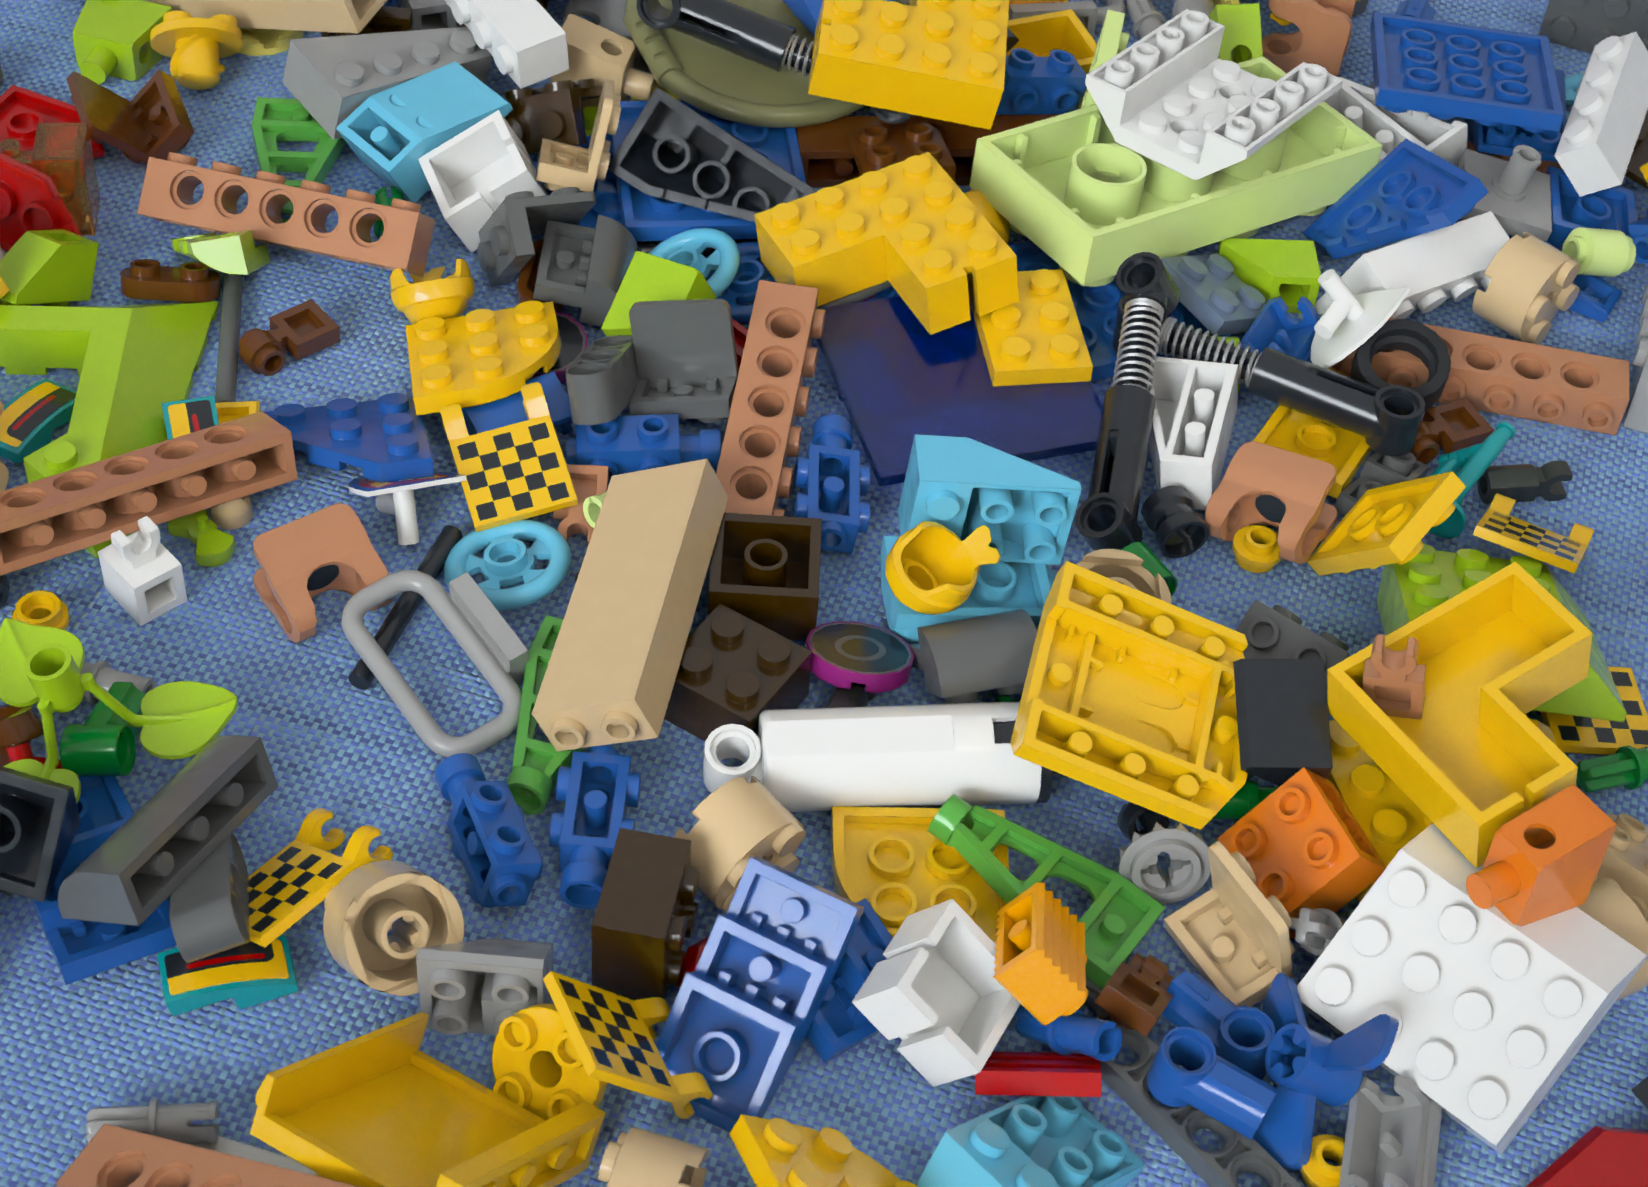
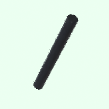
M451 525L445 526L417 570L437 579L445 566L450 551L462 539L461 531ZM413 591L402 592L374 636V639L387 656L424 600L419 593ZM361 658L349 675V682L358 689L366 690L375 676Z

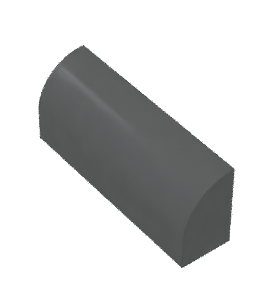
M225 735L210 741L62 882L58 892V906L62 918L140 926L278 787L261 737Z

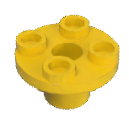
M169 11L163 15L164 22L156 25L150 31V45L152 49L161 55L172 58L170 61V74L182 87L191 90H206L215 87L220 82V74L225 71V66L219 62V59L232 56L243 47V34L237 27V19L225 14L214 15L210 18H191V14L185 11Z
M544 1003L529 1006L504 1019L500 1024L492 1051V1067L496 1081L493 1087L494 1092L544 1120H548L584 1101L597 1108L599 1107L605 1094L607 1082L588 1077L554 1004Z

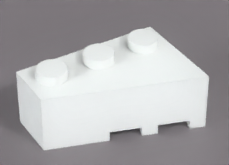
M1339 77L1343 79L1342 88L1324 101L1383 145L1378 163L1404 139L1414 142L1457 166V161L1462 152L1467 148L1468 124L1458 120H1454L1452 124L1430 117L1429 113L1409 110L1405 113H1395L1388 111L1383 106L1376 105L1374 89Z
M1157 356L1155 360L1156 366L1154 367V380L1151 383L1152 389L1150 391L1155 398V408L1149 440L1157 488L1159 490L1171 485L1181 486L1187 490L1195 505L1194 509L1206 510L1207 503L1219 484L1237 413L1238 365Z

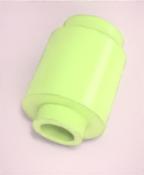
M1578 227L1571 231L1562 246V252L1576 259L1577 263L1580 264L1577 275L1615 277L1627 272L1633 266L1636 258V246L1633 243V239L1619 230Z

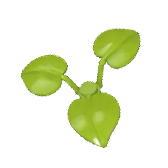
M7 617L4 618L0 627V700L15 707H27L38 702L37 708L42 718L47 753L44 765L34 759H21L3 767L71 786L74 788L77 804L81 794V782L77 774L67 769H56L59 763L53 713L54 711L60 713L69 712L78 707L83 700L85 691L91 692L131 726L143 727L140 733V741L144 749L151 755L169 760L183 759L199 753L210 741L218 737L238 708L239 700L237 696L227 689L201 682L177 681L160 685L147 692L141 701L143 715L134 714L96 683L92 673H80L84 665L85 650L79 638L63 629L30 625Z

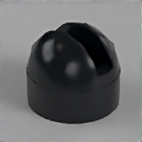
M1131 802L1123 805L1118 815V827L1124 837L1132 842L1134 832L1143 835L1153 831L1156 822L1164 829H1167L1169 825L1168 817ZM1137 818L1141 825L1144 827V829L1140 831L1137 830V826L1135 823Z

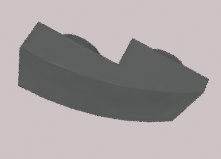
M1375 452L1365 461L1359 478L1339 494L1334 507L1338 514L1345 517L1368 489L1423 478L1426 476L1430 466L1416 460V457L1411 452L1402 456H1387Z

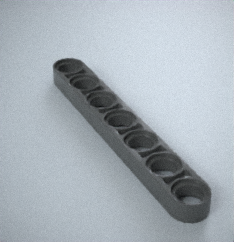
M1086 976L1088 996L1084 1005L1093 1009L1097 1017L1096 1019L1114 1022L1107 1014V1011L1095 1003L1102 990ZM1116 1023L1115 1027L1120 1028L1122 1032V1044L1132 1048L1138 1055V1060L1131 1065L1117 1064L1112 1060L1108 1062L1101 1061V1079L1209 1187H1239L1236 1177L1244 1172L1259 1174L1267 1181L1269 1187H1302L1253 1138L1251 1140L1191 1105L1165 1108L1154 1103L1148 1094L1149 1088L1146 1077L1159 1046L1148 1035L1145 1037L1135 1029H1126ZM1207 1128L1214 1130L1221 1135L1225 1146L1218 1151L1204 1150L1196 1145L1191 1134L1198 1129Z

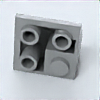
M488 938L418 948L416 965L420 1012L430 1015L426 1029L436 1030L447 1035H459L464 1032L497 1035L499 1026L504 1019L532 1005L550 1004L551 996L543 978L550 971L554 972L553 943Z

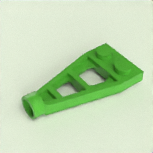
M257 97L252 121V132L260 171L277 174V172L307 173L304 180L323 183L344 148L346 141L343 138L333 140L298 99ZM277 142H318L313 152L278 151ZM286 180L285 185L300 188L302 180ZM292 202L286 203L281 212L292 215ZM281 218L283 223L289 220Z
M549 615L545 616L528 651L529 662L526 663L512 771L506 781L515 803L521 806L523 814L535 815L544 811L557 784L559 767H571L573 751L584 752L587 749L580 748L557 752L551 743L533 739L538 723L533 717L532 711L563 619Z
M955 793L940 808L928 827L927 831L945 845L954 847L1007 904L1035 883H1044L1046 879L1051 877L1062 878L1085 889L1091 895L1093 904L1077 922L1085 923V953L1088 956L1086 976L1101 989L1104 988L1122 961L1125 962L1166 908L1119 873L978 805L973 807ZM999 844L1016 850L1037 862V869L1027 880L1017 879L996 858L993 851Z

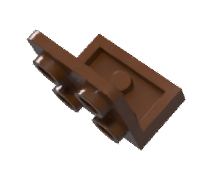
M158 70L131 101L76 71H73L67 78L72 94L71 100L76 106L83 132L99 144L106 142L119 149L124 156L134 163L141 164L143 162L147 164L149 157L167 160L169 152L176 153L182 150L189 142L190 136L194 133L174 78L161 70Z
M921 122L910 123L905 128L887 129L880 125H866L860 130H853L848 133V144L858 166L859 177L864 173L877 171L902 162L911 156L929 152L955 182L956 165L939 129Z

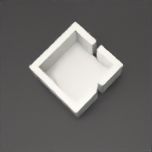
M499 110L418 159L445 221L471 253L478 249V245L481 242L479 230L506 196L521 191H531L534 197L548 195L542 182L536 181V169L524 144Z
M953 899L906 917L883 953L887 959L875 965L852 1001L856 1008L888 1041L898 1037L902 1039L897 1050L933 1087L980 1073L1020 1006V1003L993 977L996 973L993 970L996 966L993 963L996 960L994 957L997 952L994 949L996 944Z

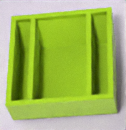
M1424 543L1421 551L1409 562L1403 565L1395 563L1384 565L1376 602L1385 636L1515 561L1592 633L1593 631L1586 616L1549 567L1532 557L1516 555L1512 556L1510 560L1489 557L1484 552L1475 549H1459L1457 553L1438 551ZM1594 633L1592 636L1588 677L1533 710L1618 722L1625 721L1627 712Z

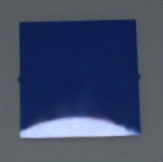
M900 296L818 308L826 310L822 339L816 340L839 391L838 399L846 407L879 487L904 483L915 434L968 437L1026 461L1096 450L1103 406L1090 381L993 387L970 300V321L932 335L929 334Z

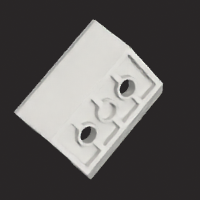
M1186 9L1088 73L1085 84L1116 143L1196 181L1247 159L1341 89L1343 79L1328 73L1320 65L1307 64L1305 62H1302L1277 81L1260 78L1241 69L1235 62L1218 58L1225 26L1210 20L1206 14L1200 11Z

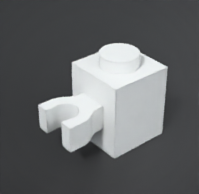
M148 516L137 520L140 527L139 531L125 536L121 530L110 534L112 544L98 551L105 589L140 626L187 602L182 565L160 543L159 528Z

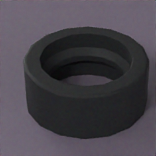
M1405 319L1388 320L1374 335L1356 349L1350 377L1378 388L1389 386L1390 384L1380 379L1372 369L1371 362L1373 356L1383 350L1397 349L1409 352L1418 357L1429 371V377L1425 384L1420 387L1411 388L1423 397L1426 404L1425 412L1431 409L1439 399L1448 380L1451 359L1447 345L1435 331L1422 323Z

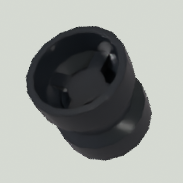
M1171 485L1155 491L1145 500L1141 508V514L1147 526L1156 533L1155 539L1161 551L1169 558H1181L1196 552L1204 545L1209 536V529L1199 513L1194 511L1195 505L1187 490L1181 486Z

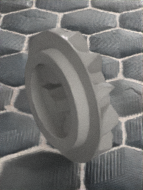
M1156 822L1153 831L1144 835L1134 832L1132 843L1128 847L1120 848L1118 873L1160 904L1176 903L1194 895L1208 880L1211 872L1207 845L1200 832H1188L1181 822L1174 828L1164 829ZM1161 852L1169 853L1171 858L1170 867H1168L1169 875L1164 876L1162 869H1159L1157 864L1158 855Z

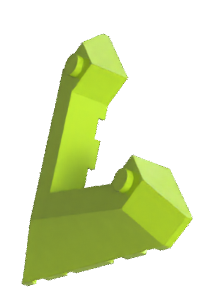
M219 301L115 306L0 305V367L5 368L6 374L47 375L48 368L77 369L78 376H80L68 432L23 458L28 483L168 440L161 403L188 399L193 386L192 375L194 370L199 369L208 343L207 333L211 321L216 320L220 309ZM109 540L85 549L98 559V551L111 545L112 541Z

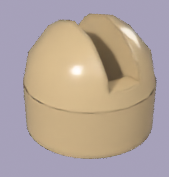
M250 495L209 508L211 521L217 527L226 530L241 528L247 525L253 517Z

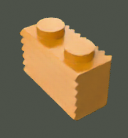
M1037 882L1003 906L995 915L998 918L995 921L997 924L995 928L997 930L995 943L997 945L994 948L997 952L994 955L996 960L993 963L996 966L993 970L996 973L993 977L1042 1025H1048L1059 1016L1066 1017L1073 1014L1087 999L1086 963L1088 956L1085 953V923L1077 922V915L1069 914V907L1061 906V899L1053 898V891L1045 890V883Z

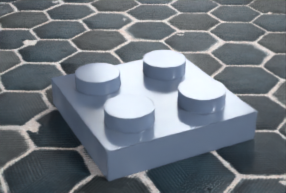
M1218 254L1165 257L1160 259L1180 290L1179 301L1213 335L1247 332L1265 306L1266 300L1262 293L1254 287L1244 284L1233 273V265Z

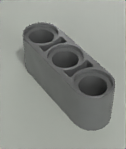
M615 335L597 339L566 369L565 374L571 417L574 424L597 425L616 419L629 404L628 402L639 380L632 336Z
M233 832L170 895V923L178 949L186 963H191L249 943L248 871L242 850Z

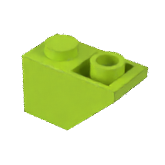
M64 229L26 231L0 260V276L10 290L0 298V305L32 306V304H42L45 306H69L70 301L91 300L99 243Z
M1228 238L1219 242L1217 254L1227 259L1233 265V273L1244 284L1250 285L1262 293L1266 300L1265 304L1269 299L1281 297L1288 306L1289 313H1302L1298 310L1297 302L1301 297H1305L1315 307L1320 287L1318 278L1321 276L1314 241Z

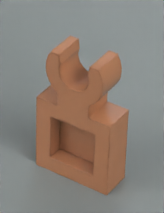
M566 464L577 496L578 505L553 511V519L562 520L557 531L564 536L567 543L572 535L582 534L587 537V545H589L594 528L588 524L584 517L583 503L587 497L600 495L607 491L609 480L608 466Z
M1377 634L1373 641L1371 658L1366 659L1363 674V691L1387 716L1422 720L1425 702L1426 665L1417 664L1419 643L1416 638H1408L1407 649L1393 651L1385 646V635Z

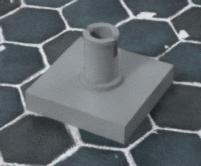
M1517 145L1509 161H1505L1465 148L1457 161V167L1480 179L1489 193L1475 204V207L1469 214L1460 219L1466 220L1492 211L1506 234L1512 236L1517 234L1524 238L1523 232H1528L1543 241H1547L1552 233L1551 182L1549 174L1536 170L1542 162L1539 152L1527 145Z

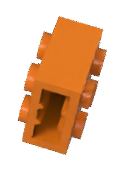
M1305 767L1217 838L1230 854L1238 851L1243 855L1256 876L1254 884L1265 898L1274 895L1285 907L1289 916L1294 918L1299 917L1301 908H1310L1312 910L1326 908L1336 913L1374 883L1387 868L1334 784ZM1289 930V937L1295 939L1296 932Z

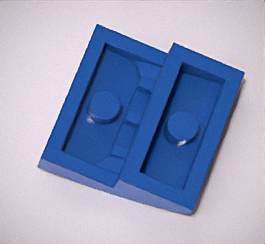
M866 898L856 903L865 907L806 1034L824 1063L880 1032L852 1003L875 965L887 959L883 953L893 939Z

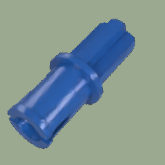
M1022 1005L1015 1012L1018 1020L1014 1028L1020 1036L1047 1043L1058 1054L1068 1055L1077 1052L1094 1057L1099 1061L1108 1062L1118 1054L1121 1048L1122 1032L1120 1028L1115 1027L1116 1023L1084 1016L1079 1009L1069 1016H1059L1048 1025H1042Z

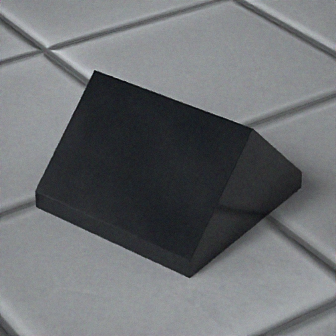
M1240 659L1234 661L1241 770L1277 786H1281L1303 767L1326 779L1333 769L1324 659Z
M0 766V890L41 902L48 898L80 825L73 787Z

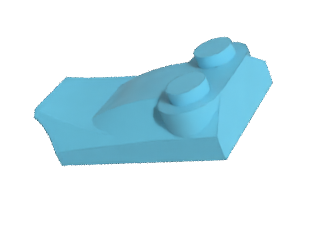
M900 536L883 537L881 546V589L887 623L891 632L898 635L905 642H919L917 627L1018 609L1025 610L1031 617L1034 625L1039 626L1044 603L1056 577V574L1047 564L998 562L981 565L977 583L965 603L951 612L938 615L924 614L905 606L892 593L885 576V561L893 544Z

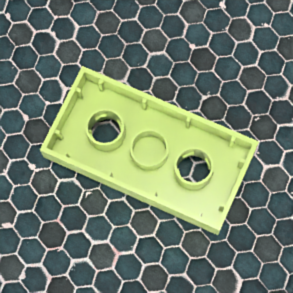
M1264 56L1237 63L1241 69L1260 78L1277 81L1286 75L1284 71ZM1323 101L1247 159L1195 181L1116 143L1097 105H1092L978 138L969 187L974 191H980L987 198L991 206L1009 221L1012 231L1027 236L1058 263L1059 269H1063L1065 278L1079 285L1098 287L1112 282L1119 266L1133 254L1151 252L1159 256L1160 259L1187 256L1191 250L1228 238L1252 237L1261 227L1298 215H1319L1327 209L1328 205L1337 202L1378 164L1383 145Z

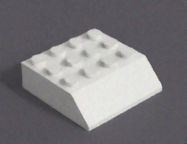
M1432 823L1399 850L1298 984L1297 990L1302 1008L1340 1036L1380 1014H1387L1396 1018L1399 1022L1398 1031L1388 1057L1380 1066L1394 1076H1402L1412 1081L1430 1101H1434L1442 1107V1112L1502 1155L1648 956L1577 907L1522 927L1513 924L1496 906L1489 909L1479 908L1468 895L1466 880L1469 875L1481 870L1483 865L1476 868Z

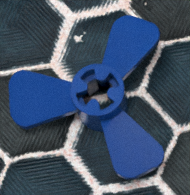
M1278 973L1270 986L1262 1007V1012L1268 1015L1275 1027V1035L1271 1039L1266 1051L1265 1068L1270 1079L1279 1084L1276 1088L1278 1092L1253 1139L1285 1170L1297 1171L1303 1165H1306L1310 1158L1316 1102L1319 1101L1331 1107H1338L1350 1101L1360 1087L1363 1071L1377 1068L1388 1057L1398 1031L1399 1022L1396 1018L1387 1014H1380L1333 1040L1308 1028L1294 979L1283 973Z

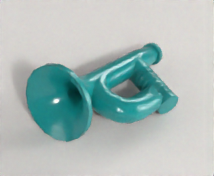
M1503 421L1499 422L1496 430L1484 442L1439 456V466L1430 476L1453 471L1466 488L1453 502L1455 505L1454 512L1444 522L1432 527L1429 532L1442 538H1455L1461 535L1467 523V518L1461 508L1463 499L1502 452L1508 440L1515 436L1516 431L1511 424Z

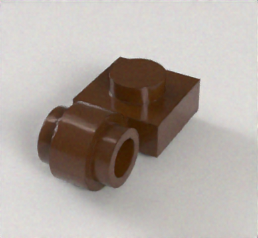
M311 299L269 317V330L255 328L247 331L241 337L238 348L241 360L254 373L271 376L283 368L286 362L284 352L289 351L297 360H300L340 342L339 326Z
M1463 398L1432 407L1425 411L1414 448L1410 452L1416 457V460L1428 464L1437 456L1439 446L1446 454L1484 442L1494 432V429L1469 400Z
M1136 952L1129 964L1122 961L1100 992L1095 1003L1104 1008L1109 1017L1121 1027L1130 1030L1135 1029L1147 1037L1174 996L1166 990L1175 978L1167 973L1170 969L1169 966L1151 954L1146 959Z

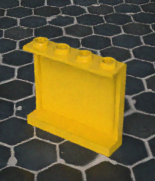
M424 1012L417 1013L270 1072L266 1075L256 1093L255 1103L257 1110L250 1130L251 1135L326 1179L358 1187H555L588 1169L606 1114L605 1111L584 1101L548 1120H544L419 1050L430 1016Z

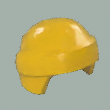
M456 259V271L446 278H442L445 267H437L427 273L424 272L423 277L409 274L414 283L407 281L401 268L394 269L390 275L392 303L399 312L404 313L411 324H416L419 320L428 317H439L442 319L460 317L466 310L475 291L474 279L471 277L469 265L465 260Z
M922 521L914 529L908 530L895 541L885 561V576L894 596L899 602L919 613L938 615L956 610L965 603L977 583L981 565L995 564L1001 559L999 551L988 546L992 540L990 529L985 525L977 527L963 541L953 531L936 522Z

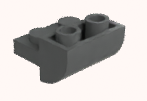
M598 215L595 229L547 220L533 299L547 302L553 301L555 304L581 308L580 323L602 327L635 252L639 251L635 238L622 224L602 215Z
M1018 609L917 627L919 642L909 644L914 654L912 667L924 671L927 693L945 698L946 704H960L979 700V691L998 688L999 695H1012L1023 692L1037 635L1034 622L1025 610Z

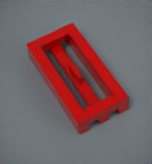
M992 1052L981 1072L975 1074V1095L1101 1097V1061L1080 1053L1061 1055L1044 1052Z

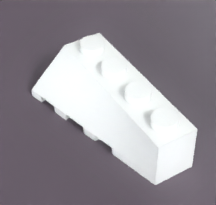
M444 0L451 8L456 21L460 25L465 24L472 32L479 48H486L493 56L499 71L503 75L508 74L520 89L569 70L566 33L537 0Z
M1637 32L1621 37L1611 36L1595 45L1576 90V99L1554 156L1580 197L1622 185L1648 110V51Z
M1489 211L1454 223L1452 226L1434 230L1365 253L1340 278L1352 294L1408 286L1411 291L1390 317L1405 319L1418 309L1422 313L1430 312L1451 297L1454 302H1458L1471 295L1481 286L1486 290L1491 279L1485 276L1484 273L1493 258L1510 238L1493 212ZM1326 292L1315 303L1314 308L1317 314L1323 315L1333 302Z

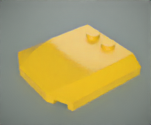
M1066 561L1057 572L1043 606L1010 741L1013 755L1201 830L1239 791L1247 779V773L1241 770L1233 666L1234 661L1245 659L1243 651L1248 647L1245 634Z

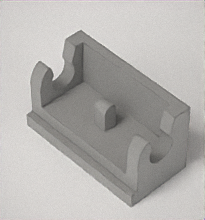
M1395 1076L1393 1087L1399 1096L1387 1095L1380 1090L1379 1085L1369 1078H1363L1358 1091L1349 1103L1339 1187H1434L1442 1107L1436 1102L1430 1101L1412 1081L1402 1076Z

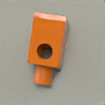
M1573 784L1505 823L1495 832L1483 868L1467 877L1466 889L1468 895L1479 908L1489 909L1496 906L1513 924L1521 927L1578 907L1587 900L1617 824Z

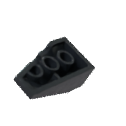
M656 88L608 165L609 171L646 195L755 222L754 214L771 209L778 204L788 203L817 192L811 186L659 88Z

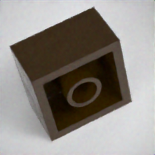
M724 513L711 556L708 615L721 603L789 640L806 641L810 630L816 628L822 519Z
M720 603L687 638L664 719L705 742L713 730L727 724L743 725L751 729L758 736V721L761 712L764 710L797 709L809 695L812 651Z
M620 828L592 922V986L631 1000L659 997L665 1000L669 986H680L686 958V951L681 949L684 938H692L698 914V903L694 902L699 883L700 867L690 865V840Z

